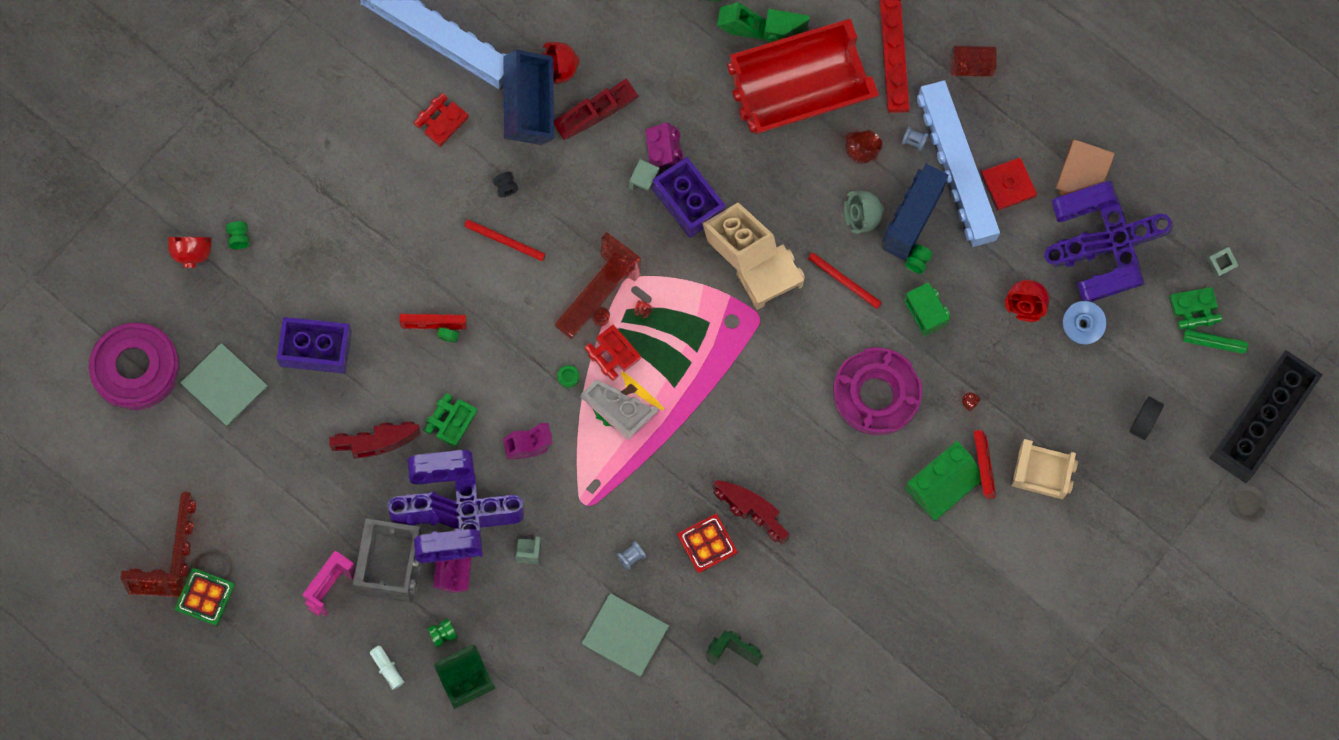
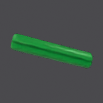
M1185 330L1183 334V341L1187 343L1245 354L1248 349L1247 341L1192 330Z

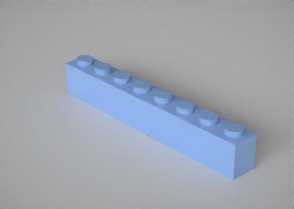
M360 0L363 6L499 90L502 87L503 57L507 54H500L489 43H482L477 40L474 34L464 32L455 22L446 21L437 11H430L425 8V5L419 0Z
M944 80L922 86L917 95V102L920 108L923 107L925 125L929 126L931 130V142L937 146L938 161L940 164H943L944 172L949 174L947 183H950L952 188V200L957 202L959 208L957 210L959 220L963 221L966 227L964 229L967 241H971L972 247L997 241L1000 231L946 82Z

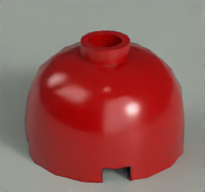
M554 41L545 43L543 45V48H546L545 53L541 54L553 57V84L567 82L575 75L579 66L578 55H576L569 44Z
M168 237L169 254L175 262L183 263V268H196V263L204 262L211 253L212 237Z
M1021 280L1016 282L1008 291L1005 298V307L1009 313L1012 311L1018 314L1016 318L1019 320L1037 322L1040 320V317L1046 316L1050 297L1047 289L1037 281Z

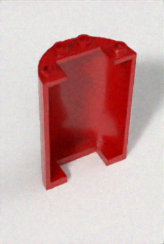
M851 19L730 55V63H727V69L730 76L732 75L735 88L732 90L735 102L739 101L741 107L739 109L742 121L747 122L751 134L758 135L879 97L873 77L866 76L855 47L858 37Z

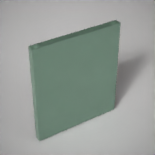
M222 343L180 382L185 389L226 427L268 387Z
M610 593L586 637L582 640L581 645L641 677L664 634L668 631L669 625Z

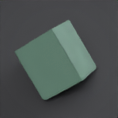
M639 160L629 181V189L633 190L636 185L647 191L650 190L652 180L659 176L660 168Z
M536 536L535 540L518 539L516 563L539 564L540 537Z

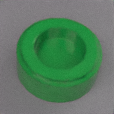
M438 328L436 336L441 340L456 343L459 333L446 328Z
M571 365L561 367L557 374L559 384L564 388L575 387L579 382L578 370Z

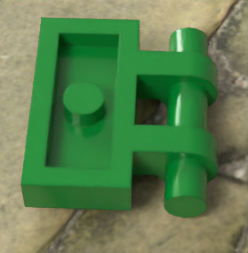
M1213 287L1171 294L1169 297L1174 317L1183 316L1184 320L1177 322L1179 330H1192L1202 325L1209 327L1214 326V323L1222 322L1221 314L1212 315L1211 311L1218 308ZM1202 313L1203 317L1193 318L1192 314Z
M445 393L442 400H438L437 408L433 415L429 416L426 420L427 424L423 431L431 435L434 428L439 429L436 438L456 448L476 416L478 409L460 399L453 406L449 404L453 397ZM448 412L449 415L445 422L440 421L443 413Z

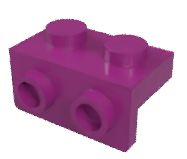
M666 122L645 129L650 164L663 169L675 165L683 159V152L679 143L681 136L675 126Z
M472 557L436 561L433 587L451 593L468 591Z

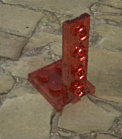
M607 232L601 238V257L607 263L555 323V327L571 340L625 276L634 282L640 276L641 257Z
M183 492L180 497L170 573L159 569L152 570V572H144L137 568H131L129 571L122 570L121 581L128 594L180 597L183 591V577H187L188 565L185 564L186 556L190 555L191 549L190 542H188L189 535L193 533L191 515L196 512V500H193L190 492Z

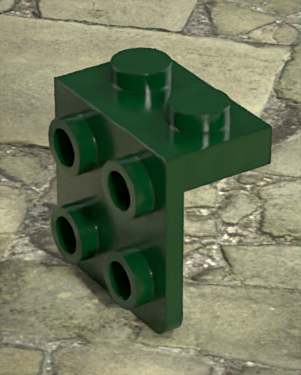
M726 630L723 631L719 639L714 637L706 652L709 654L707 661L714 666L727 647L755 666L759 665L763 655L757 646L751 643L749 645L741 641L742 637L734 631L727 632Z
M476 645L465 647L434 664L435 670L454 709L496 689Z

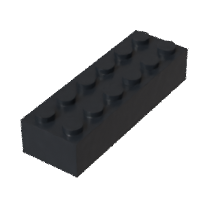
M1285 350L1209 459L1244 483H1247L1259 469L1323 374Z

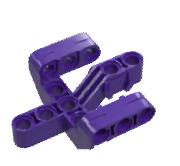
M1111 181L1102 182L1055 198L1051 203L1057 222L1067 221L1101 210L1107 231L1088 234L1085 231L1079 236L1058 240V243L1047 247L1044 256L1046 261L1054 267L1065 265L1069 268L1074 267L1076 262L1085 259L1088 262L1092 261L1096 255L1114 253L1119 268H1115L1114 271L1100 276L1097 274L1093 275V278L1080 283L1077 282L1082 301L1093 302L1145 285L1134 246L1170 234L1173 230V222L1169 216L1162 213L1127 224L1113 183ZM1117 213L1120 215L1118 222H1109V217L1112 214ZM1161 220L1168 221V226L1164 230L1157 228V223ZM1139 227H1146L1147 233L1144 236L1139 237L1136 235ZM1122 233L1125 234L1126 240L1120 244L1116 243V236ZM1075 244H1080L1082 247L1078 254L1071 253V248ZM1054 251H1060L1061 253L1057 261H1051L1050 256ZM1125 254H1132L1133 258L1130 263H1122V257Z
M469 450L414 455L408 459L410 483L420 485L455 481L457 501L437 495L435 492L397 496L388 502V511L392 523L411 526L431 523V526L440 523L455 528V531L437 533V531H432V534L419 535L414 539L415 559L422 563L465 559V557H483L482 527L516 524L524 518L523 501L517 495L478 499L473 455Z

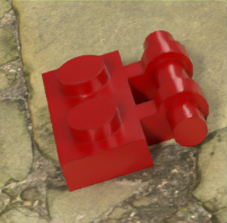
M441 93L437 98L434 97L430 102L431 105L425 111H421L417 115L418 118L413 122L417 128H420L423 124L427 125L428 128L424 131V134L439 147L469 118V114L454 102L448 107L443 105L448 99L444 93ZM436 111H439L441 114L435 120L430 118Z
M614 324L596 337L600 346L595 348L589 343L584 348L589 353L588 357L593 362L595 361L602 368L601 372L605 376L608 375L612 381L619 377L614 370L616 367L619 366L625 372L641 359L640 354ZM604 352H607L613 359L609 363L602 356Z

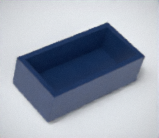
M516 49L503 57L504 139L542 145L554 139L553 57Z
M925 164L923 170L918 169L911 187L909 186L904 195L902 204H899L894 214L893 221L889 223L882 240L885 242L884 251L906 261L944 191L949 174L928 164Z

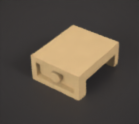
M784 244L777 247L778 254L742 275L737 270L736 274L756 310L764 307L765 302L795 287L798 289L803 287L804 273L800 267H796L793 262L795 259L789 249L786 250Z
M1024 439L1020 445L1011 486L1064 499L1067 493H1071L1074 481H1071L1070 478L1071 474L1076 472L1078 460H1075L1076 453L1064 454L1033 446V441Z

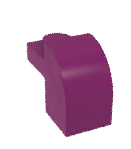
M540 423L529 431H513L503 438L507 460L525 459L542 455L548 452L547 447L553 444L548 423Z

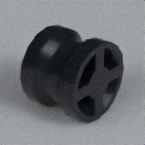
M512 172L499 174L493 179L494 186L498 187L497 192L501 198L513 195L519 189L518 185L513 181L514 176Z

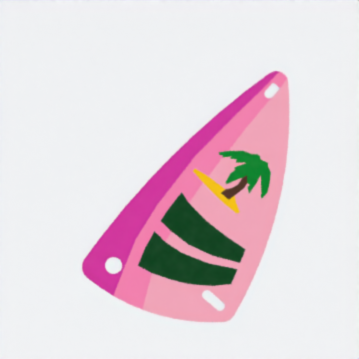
M636 276L624 280L611 304L599 335L614 324L640 354L641 359L625 372L619 366L616 367L614 370L619 377L614 381L608 375L605 376L601 372L602 368L595 361L590 360L583 391L595 380H598L620 390L622 394L630 398L635 397L645 405L658 408L659 412L628 441L582 399L577 436V482L579 500L584 505H595L621 484L659 449L701 404L724 376L758 328L760 317L754 309L722 291L688 280L662 276ZM637 286L651 296V302L645 303L631 292L632 287ZM728 315H736L739 318L738 327L734 329L726 327L724 323L725 318ZM596 341L595 348L600 346L598 341ZM607 352L602 354L608 363L613 360ZM597 479L601 482V485L592 495L586 488L593 480Z

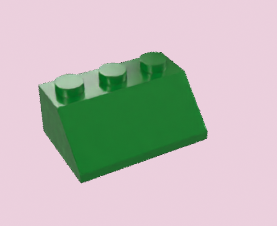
M956 441L907 483L905 490L935 522L982 481L980 471L973 457Z

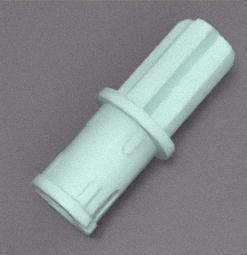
M377 646L373 648L370 654L380 668L379 673L383 674L391 689L394 690L405 683L394 666L395 663H391L382 647Z

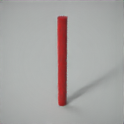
M469 219L465 222V228L542 262L546 256L545 253Z
M812 252L809 255L808 260L876 309L881 306L882 302L815 253Z

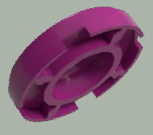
M126 323L112 328L97 341L89 359L90 379L99 395L112 406L134 411L150 408L164 400L173 390L178 371H180L179 356L170 338L157 327L146 323ZM131 348L140 349L149 357V367L146 373L136 379L122 377L116 368L117 359L120 354Z
M886 348L864 349L863 352L850 356L841 365L833 386V398L838 413L849 426L869 435H888L901 430L913 419L921 402L922 384L920 377L918 378L912 367V363L904 356ZM871 379H881L887 382L893 392L891 403L879 410L866 406L860 396L862 385Z

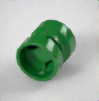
M236 221L226 225V233L229 235L227 242L230 249H244L250 245L249 237L246 236L248 232L246 222Z
M915 244L911 250L912 255L906 259L904 265L914 273L923 274L926 269V263L931 260L933 253L927 247Z
M448 618L442 620L438 626L431 625L427 627L436 648L442 646L444 641L457 639Z

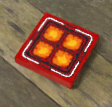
M717 513L677 533V537L697 574L738 554Z

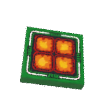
M192 568L174 610L218 627L236 585L235 583Z

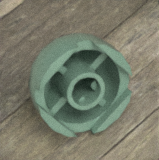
M866 190L849 192L847 194L849 196L848 201H844L846 224H851L854 229L851 231L856 234L866 233L875 229L879 225L884 212L883 205L878 197Z

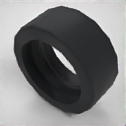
M1148 396L1129 432L1146 440L1164 404Z

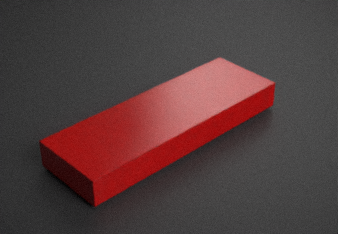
M400 314L399 319L402 329H467L466 315Z
M982 430L974 431L983 494L988 500L994 499L997 496L987 435Z

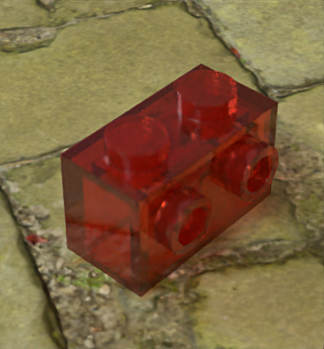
M953 47L951 54V76L993 77L997 67L996 47Z

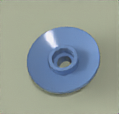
M1089 301L1076 302L1066 310L1063 316V329L1072 341L1084 345L1091 344L1099 340L1104 334L1106 317L1098 305ZM1080 320L1086 321L1085 328L1079 325Z

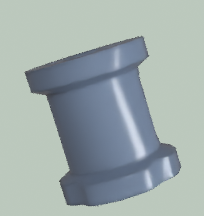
M908 126L901 144L905 145L907 143L918 148V151H922L928 134L919 133Z
M635 541L623 553L616 554L621 564L628 571L638 560L646 558L642 548Z

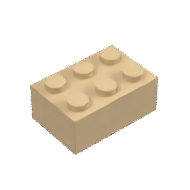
M740 203L734 204L702 223L708 243L742 275L778 254L774 235Z

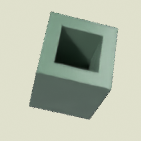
M1226 246L1206 256L1216 276H1220L1239 266L1230 248Z

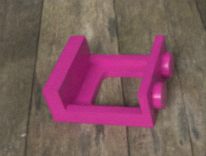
M337 551L333 552L303 593L306 601L305 605L308 606L307 609L317 616L320 613L325 617L328 615V611L321 600L341 573L351 580L354 579L356 567L352 561Z

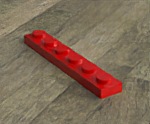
M879 0L887 112L906 113L909 112L910 108L901 0Z

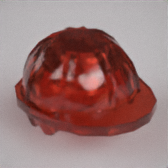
M856 130L846 135V152L852 161L865 164L878 158L883 142L876 133L871 130L863 132Z

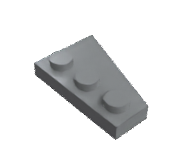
M595 380L580 396L628 441L659 412L658 408L641 403V400L635 397L630 398L622 394L620 390L598 380Z

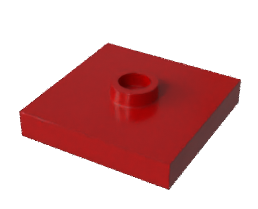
M1021 157L981 171V176L997 211L1037 197V192Z

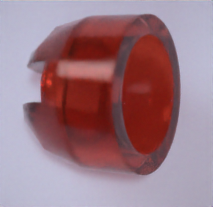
M639 300L634 308L637 317L639 313L643 314L641 319L649 317L653 310L651 305Z
M598 307L593 311L592 320L595 325L605 326L609 322L610 312L606 308Z
M972 392L966 393L962 398V404L969 412L981 401V398Z

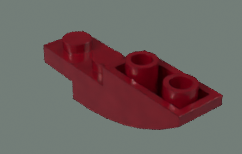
M411 421L402 422V425H393L387 422L380 423L379 426H374V435L368 432L357 433V436L338 433L335 434V437H329V446L331 451L352 450L354 459L377 456L400 448L420 435L419 424Z
M719 480L714 482V495L722 502L725 500L730 505V511L736 517L741 516L743 519H746L751 514L753 522L759 527L763 526L768 531L767 535L773 542L776 543L778 541L783 545L788 540L790 534L776 521L779 518L780 511L771 503L739 485Z

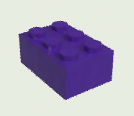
M688 157L652 180V190L689 238L704 229L702 223L725 210V204Z
M283 317L277 353L279 366L346 374L352 334L350 325Z

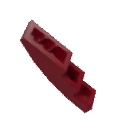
M626 78L610 90L606 88L592 99H585L555 120L554 126L562 138L566 140L611 116L637 99L639 95Z

